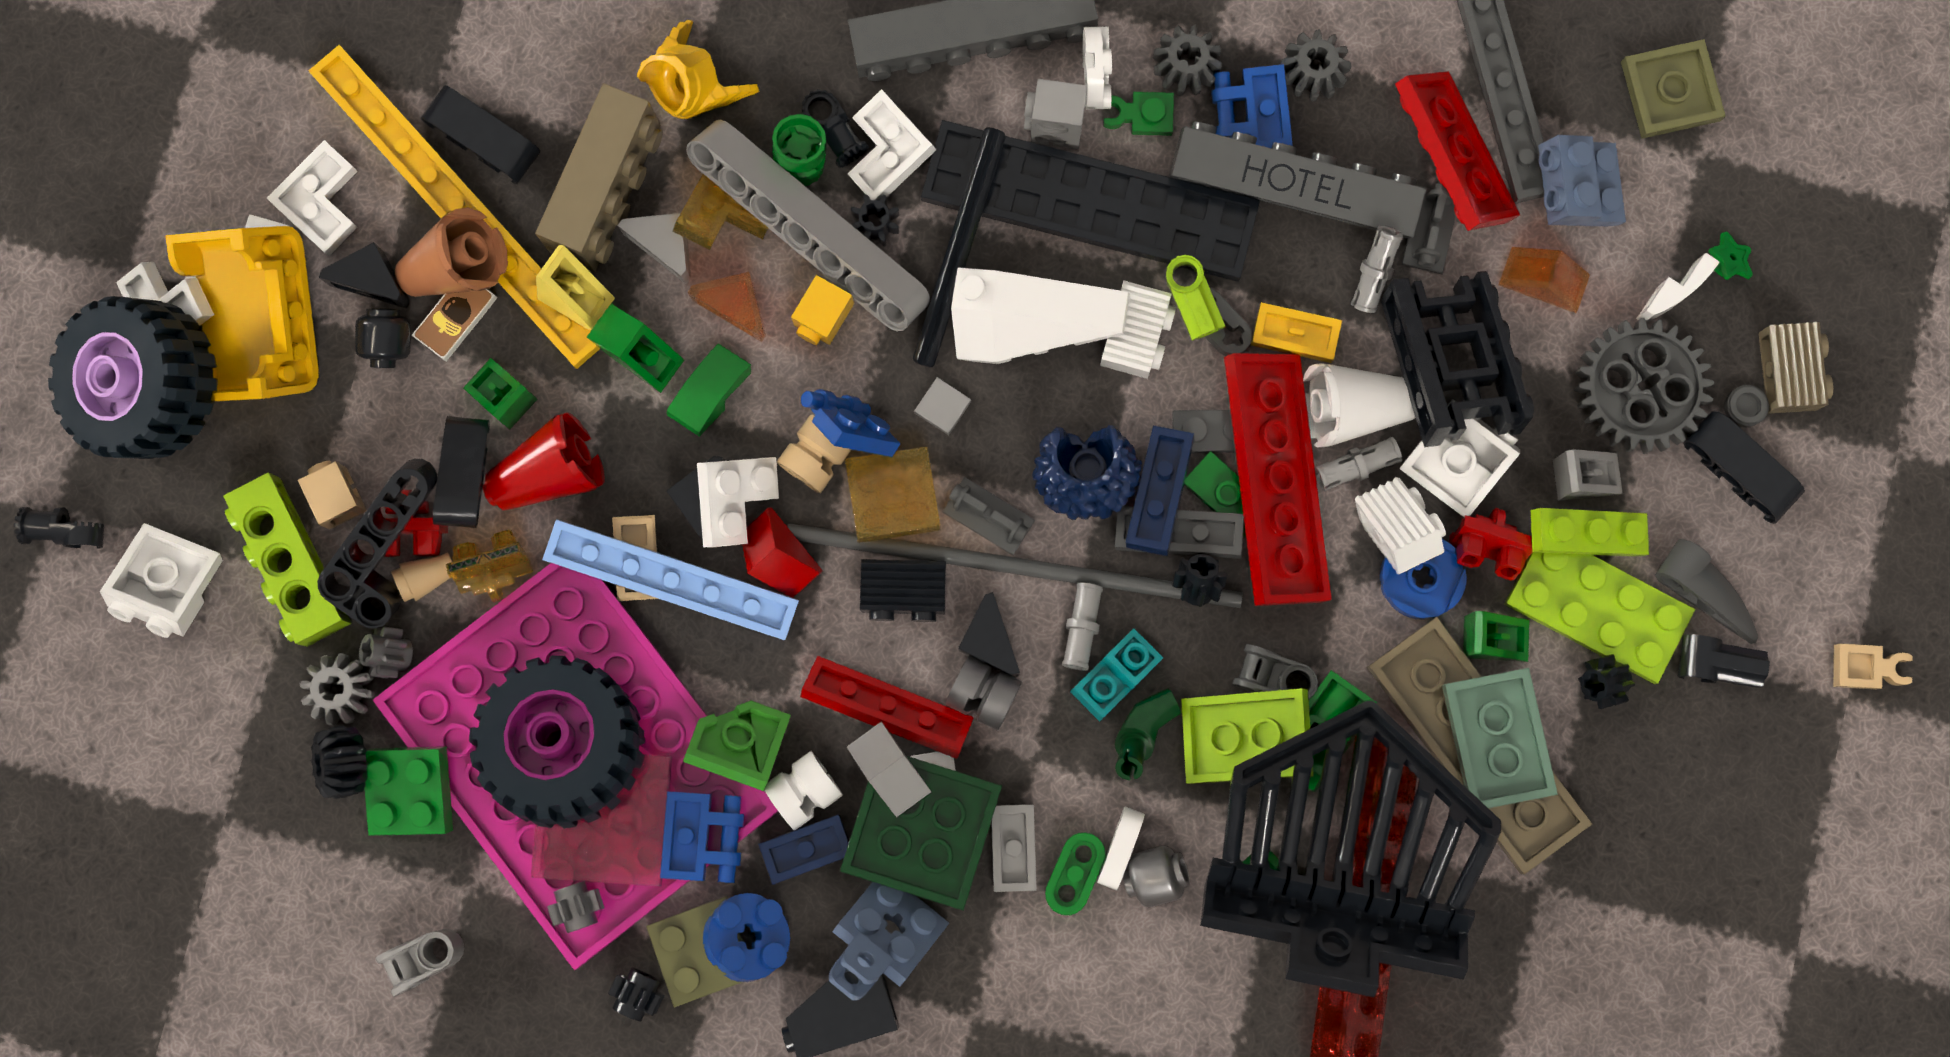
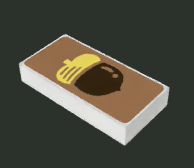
M487 289L444 294L412 336L447 362L497 297Z

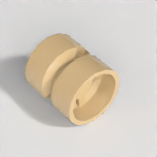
M809 415L797 432L799 442L797 444L789 443L777 460V464L789 474L804 482L809 488L821 494L834 475L831 467L833 465H841L852 449L834 446L812 422L815 416Z

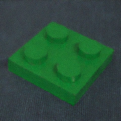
M447 746L376 748L366 751L368 778L365 782L368 835L446 834L453 831Z

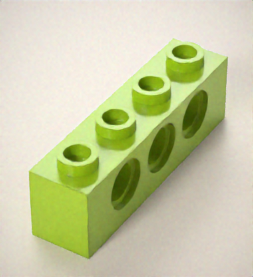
M268 472L223 495L229 507L225 510V515L232 528L236 532L241 531L247 545L243 546V552L251 566L259 568L265 580L261 583L262 591L272 605H277L283 617L279 620V625L285 637L290 642L294 641L295 644L308 647L352 624L347 614L320 595L317 580L324 570V566L281 478ZM272 515L274 519L273 529L268 534L262 536L260 524L265 517ZM290 552L292 556L291 566L286 571L280 572L278 560L282 554ZM307 588L310 592V601L306 607L298 609L295 602L296 596L302 589Z

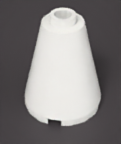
M1324 363L1309 366L1304 374L1303 381H1310L1309 393H1305L1310 435L1311 438L1318 440L1314 444L1317 448L1330 447L1411 421L1415 418L1403 377Z

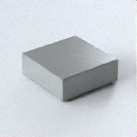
M937 377L914 410V413L949 436L972 401Z

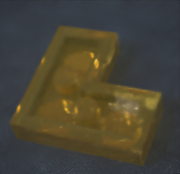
M702 174L673 228V232L709 250L725 222L763 240L769 228L704 174Z

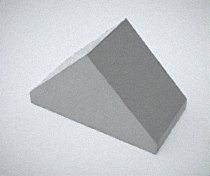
M681 213L627 218L620 221L617 226L624 236L683 283L687 284L689 282L691 270L686 221Z
M1573 449L1565 451L1553 459L1558 501L1623 494L1617 453Z
M882 722L847 746V749L869 783L896 817L932 792Z

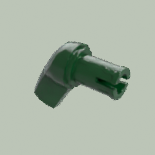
M1169 688L1136 703L1123 723L1115 739V749L1119 755L1115 769L1118 776L1122 779L1131 780L1133 770L1134 779H1138L1142 775L1144 761L1152 756L1159 728L1182 713Z

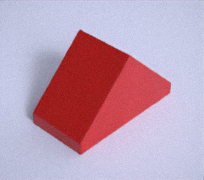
M772 507L767 508L747 527L748 544H742L747 574L793 598L823 572Z

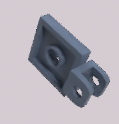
M872 882L832 931L847 943L848 946L829 972L830 983L851 1000H859L864 997L882 974H885L900 987L945 930L949 922L916 895ZM886 920L894 922L900 932L897 930L892 934L885 929L888 924ZM845 972H852L857 976L858 983H849L845 979Z

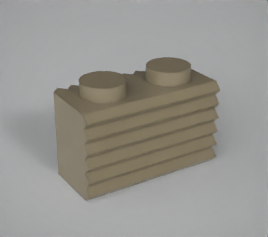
M1820 322L1774 324L1760 331L1759 342L1764 389L1769 401L1768 414L1817 411L1829 405L1828 399H1831L1834 387L1832 377L1829 374H1825L1824 358L1827 357L1829 352V342L1826 334H1821Z

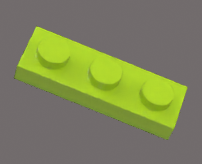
M1554 508L1531 510L1532 552L1609 556L1649 555L1647 513Z

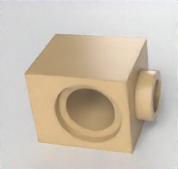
M331 461L318 463L308 469L309 475L298 480L318 524L329 530L367 511L357 489H352L350 486L354 482L347 468L336 461L333 463Z

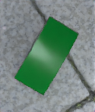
M718 343L679 390L667 409V416L700 437L725 411V400L751 374V364Z

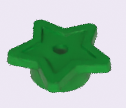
M1729 232L1721 233L1720 245L1708 250L1710 256L1719 261L1714 271L1725 280H1729L1736 274L1749 280L1753 276L1747 261L1751 248L1737 244Z

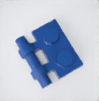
M1284 64L1245 68L1242 70L1243 85L1231 86L1230 72L1214 74L1215 89L1211 91L1212 103L1217 105L1219 126H1216V134L1232 138L1233 132L1257 137L1256 145L1272 148L1273 142L1293 146ZM1245 100L1247 122L1235 123L1233 102Z
M818 389L814 392L805 391L802 394V406L811 408L815 414L812 422L834 446L893 457L900 446V442L889 432L890 426L888 423L875 415H870L871 408L869 404L861 402L858 397L850 395L836 397L833 392Z
M667 791L660 878L705 881L706 865L716 864L719 865L718 882L735 883L736 866H740L741 853L737 852L739 827L744 826V814H740L742 796L724 795L723 812H711L712 794ZM710 825H722L720 851H708Z

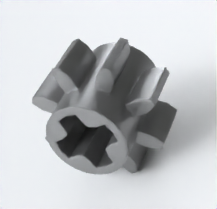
M384 626L383 628H375L374 635H365L360 645L359 659L362 665L371 666L369 670L370 676L387 679L389 677L397 678L398 670L405 671L409 667L412 660L413 647L409 640L401 639L403 629Z
M585 881L554 891L557 903L547 906L553 926L564 923L567 933L598 923L595 911L605 908L599 889L588 891Z

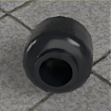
M366 309V315L360 316L355 323L356 354L361 358L370 359V367L396 368V360L405 359L410 354V321L408 318L400 316L399 309Z

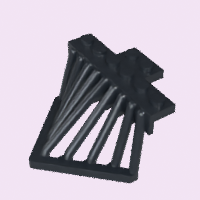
M1365 701L1234 767L1230 781L1222 859L1213 857L1204 885L1200 926L1286 943L1288 946L1285 979L1375 997L1379 987V963L1464 980L1468 971V933L1475 919V910L1465 909L1464 907L1501 833V820L1379 705L1373 701ZM1357 734L1332 880L1327 881L1324 880L1325 856L1342 757L1346 747V739ZM1374 737H1376L1387 748V762L1360 886L1357 887L1352 886L1354 850ZM1326 749L1304 876L1298 875L1297 854L1311 770L1314 764L1313 755ZM1405 765L1419 778L1389 889L1386 893L1381 891V868L1402 770ZM1294 766L1277 870L1270 869L1268 858L1281 772ZM1262 782L1249 865L1244 864L1240 859L1247 792L1250 787ZM1435 793L1449 807L1448 818L1417 898L1407 897L1409 880ZM1466 823L1479 835V838L1445 904L1436 903L1437 894Z

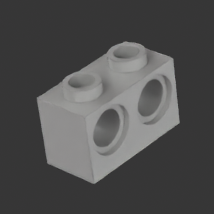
M1044 79L1037 80L1036 93H1027L1024 114V130H1031L1032 143L1048 145L1050 141L1053 142V146L1079 149L1087 85Z

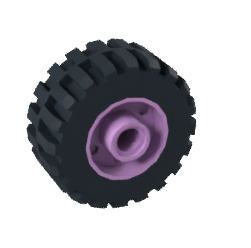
M110 296L85 305L80 309L81 313H75L65 324L68 329L59 333L54 343L58 346L56 354H51L49 366L53 367L52 378H48L49 390L54 392L55 399L51 401L54 412L63 418L60 424L69 435H74L73 440L84 449H90L93 454L102 457L164 458L172 455L176 450L185 448L193 440L191 435H198L205 426L206 422L203 419L205 415L211 414L215 403L211 401L212 392L217 391L218 379L213 378V368H216L217 365L214 354L208 351V347L211 344L206 334L202 331H197L200 326L190 314H185L181 308L173 304L163 303L162 301Z

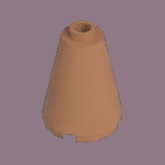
M468 207L455 209L443 216L397 262L395 267L396 281L406 294L414 297L489 289L499 282L500 275L505 273L508 266L507 248L502 234L497 227L494 229L490 228L483 220L487 216L482 212Z

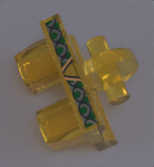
M511 530L495 533L491 537L493 550L480 553L477 545L471 542H465L453 547V562L447 563L446 569L448 576L453 578L461 594L472 591L473 595L476 596L488 592L491 600L497 602L503 600L502 587L515 584V577L533 572L530 559Z

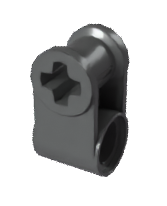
M1245 644L1243 651L1246 653V657L1239 678H1234L1233 686L1252 693L1288 690L1286 678L1290 674L1298 673L1307 679L1308 700L1315 694L1318 687V679L1312 668L1281 657V655L1270 650ZM1260 662V667L1256 679H1254L1253 675L1257 663Z

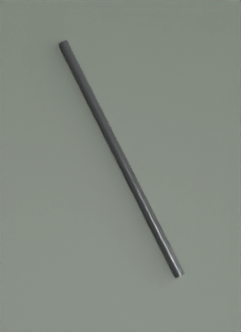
M788 523V528L800 542L925 561H946V564L1076 584L1079 582L1091 583L1103 588L1181 599L1182 588L1173 587V581ZM1222 589L1220 600L1216 602L1211 599L1208 604L1241 608L1243 592Z

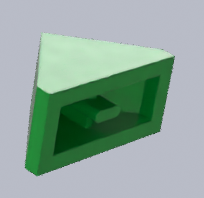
M492 358L463 387L465 391L509 430L538 400Z
M1475 611L1464 616V654L1470 659L1528 662L1529 620L1486 611Z

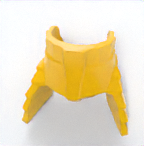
M691 20L679 22L676 27H673L669 36L657 48L656 54L642 61L637 72L638 79L649 85L661 107L672 116L680 119H689L715 108L728 106L742 98L760 92L758 84L723 87L718 82L711 55L705 49L686 45L693 25Z

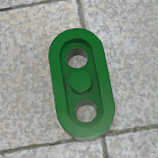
M1090 833L1074 834L1065 842L1045 889L1048 905L1058 914H1076L1087 903L1105 860L1104 845L1095 835ZM1085 845L1090 848L1092 856L1089 861L1080 862L1076 859L1075 852L1079 846ZM1070 885L1073 887L1075 895L1071 901L1065 902L1059 898L1058 891L1061 886Z

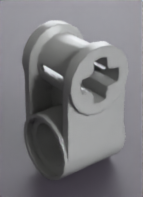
M442 929L426 933L413 941L398 945L380 954L375 959L378 964L384 965L393 985L390 992L395 997L454 966L463 956L464 943L463 939L455 931ZM438 938L445 941L448 947V955L444 961L436 958L433 953V944Z

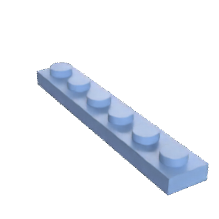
M559 519L555 521L542 559L782 640H786L799 602L798 599Z

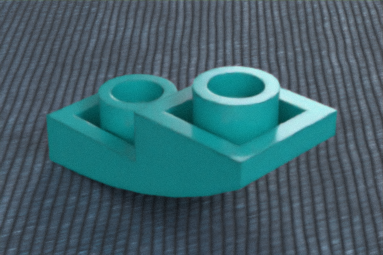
M1133 628L1070 692L1100 722L1163 657Z

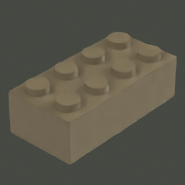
M605 83L602 84L535 232L550 254H553L558 245H564L587 269L596 272L599 263L605 264L608 261L614 246V242L610 240L613 231L622 219H627L630 211V204L626 203L632 189L639 190L645 179L646 167L643 164L649 152L654 154L657 151L662 140L663 131L659 130L661 125L649 101Z

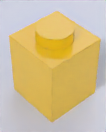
M816 275L791 316L794 326L798 327L796 334L813 345H817L820 340L830 345L854 305L853 296Z

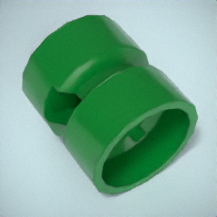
M796 114L782 119L774 128L772 159L804 186H809L816 182L824 171L826 161L825 130L811 116Z

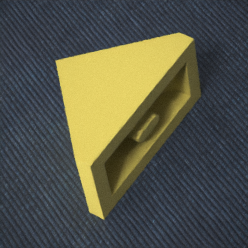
M564 245L557 246L536 276L538 300L588 330L593 329L597 321L615 299Z

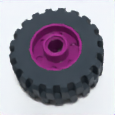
M553 655L550 657L549 663L546 664L539 657L526 661V670L520 672L516 667H513L504 673L507 679L504 684L498 687L493 683L485 692L491 697L486 706L478 704L473 716L480 721L479 727L470 728L469 742L476 746V751L470 753L472 767L480 772L477 779L482 787L492 794V798L526 822L532 821L538 826L552 828L554 824H558L564 829L577 827L578 820L580 819L591 823L601 818L599 810L607 806L613 810L621 802L617 797L618 793L623 787L630 791L636 781L631 774L634 767H642L644 755L639 751V745L645 743L644 730L638 724V721L641 719L637 708L629 700V696L610 675L601 668L595 669L588 661L576 658L573 662H570L565 656Z

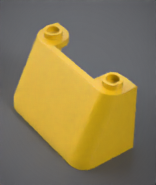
M274 226L165 235L170 265L179 275L196 276L214 313V316L202 324V330L211 344L208 347V351L214 354L217 365L216 368H213V378L218 379L217 391L212 392L211 401L265 399L311 391L317 384L319 369L304 245L298 231L290 226Z

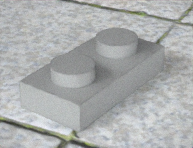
M1034 805L996 806L992 818L994 892L1037 891Z

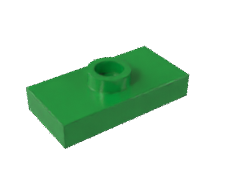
M1210 451L1185 478L1184 485L1213 512L1243 514L1239 476ZM1244 523V530H1243V539H1244L1245 536H1246L1245 523Z

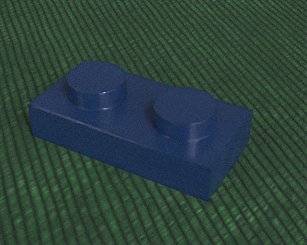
M836 815L758 845L772 885L844 859L849 839L840 815Z

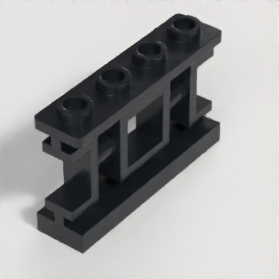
M1487 271L1477 272L1474 279H1469L1468 275L1460 276L1453 288L1455 295L1435 298L1426 297L1422 280L1414 281L1410 285L1409 278L1393 279L1381 299L1424 448L1440 446L1444 439L1449 437L1451 441L1459 440L1467 429L1465 419L1493 416L1498 435L1507 434L1508 431H1510L1511 435H1518L1522 433L1533 418V400L1529 394H1526L1521 379V363L1517 357H1514L1510 344V329L1508 323L1502 319L1498 307V291L1495 285L1491 284ZM1471 309L1475 323L1459 325L1455 314L1469 313ZM1438 316L1441 327L1428 328L1425 333L1421 318ZM1470 343L1478 369L1449 372L1442 346ZM1494 382L1499 397L1482 399L1478 387L1491 386ZM1461 389L1464 401L1450 403L1447 407L1443 391Z

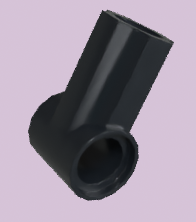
M1684 634L1677 677L1682 679L1685 676L1701 678V682L1705 683L1721 681L1735 685L1761 688L1769 673L1770 661L1768 660V652L1722 644V640L1715 637Z

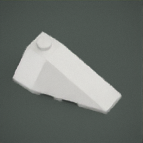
M958 268L951 306L957 359L1001 364L1012 361L1011 358L1032 353L1039 355L1047 353L1049 349L1071 344L1077 346L1124 335L1130 293L1002 271Z

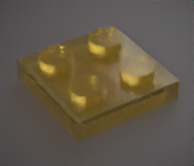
M927 447L896 451L893 457L873 454L845 459L858 543L940 530V520Z

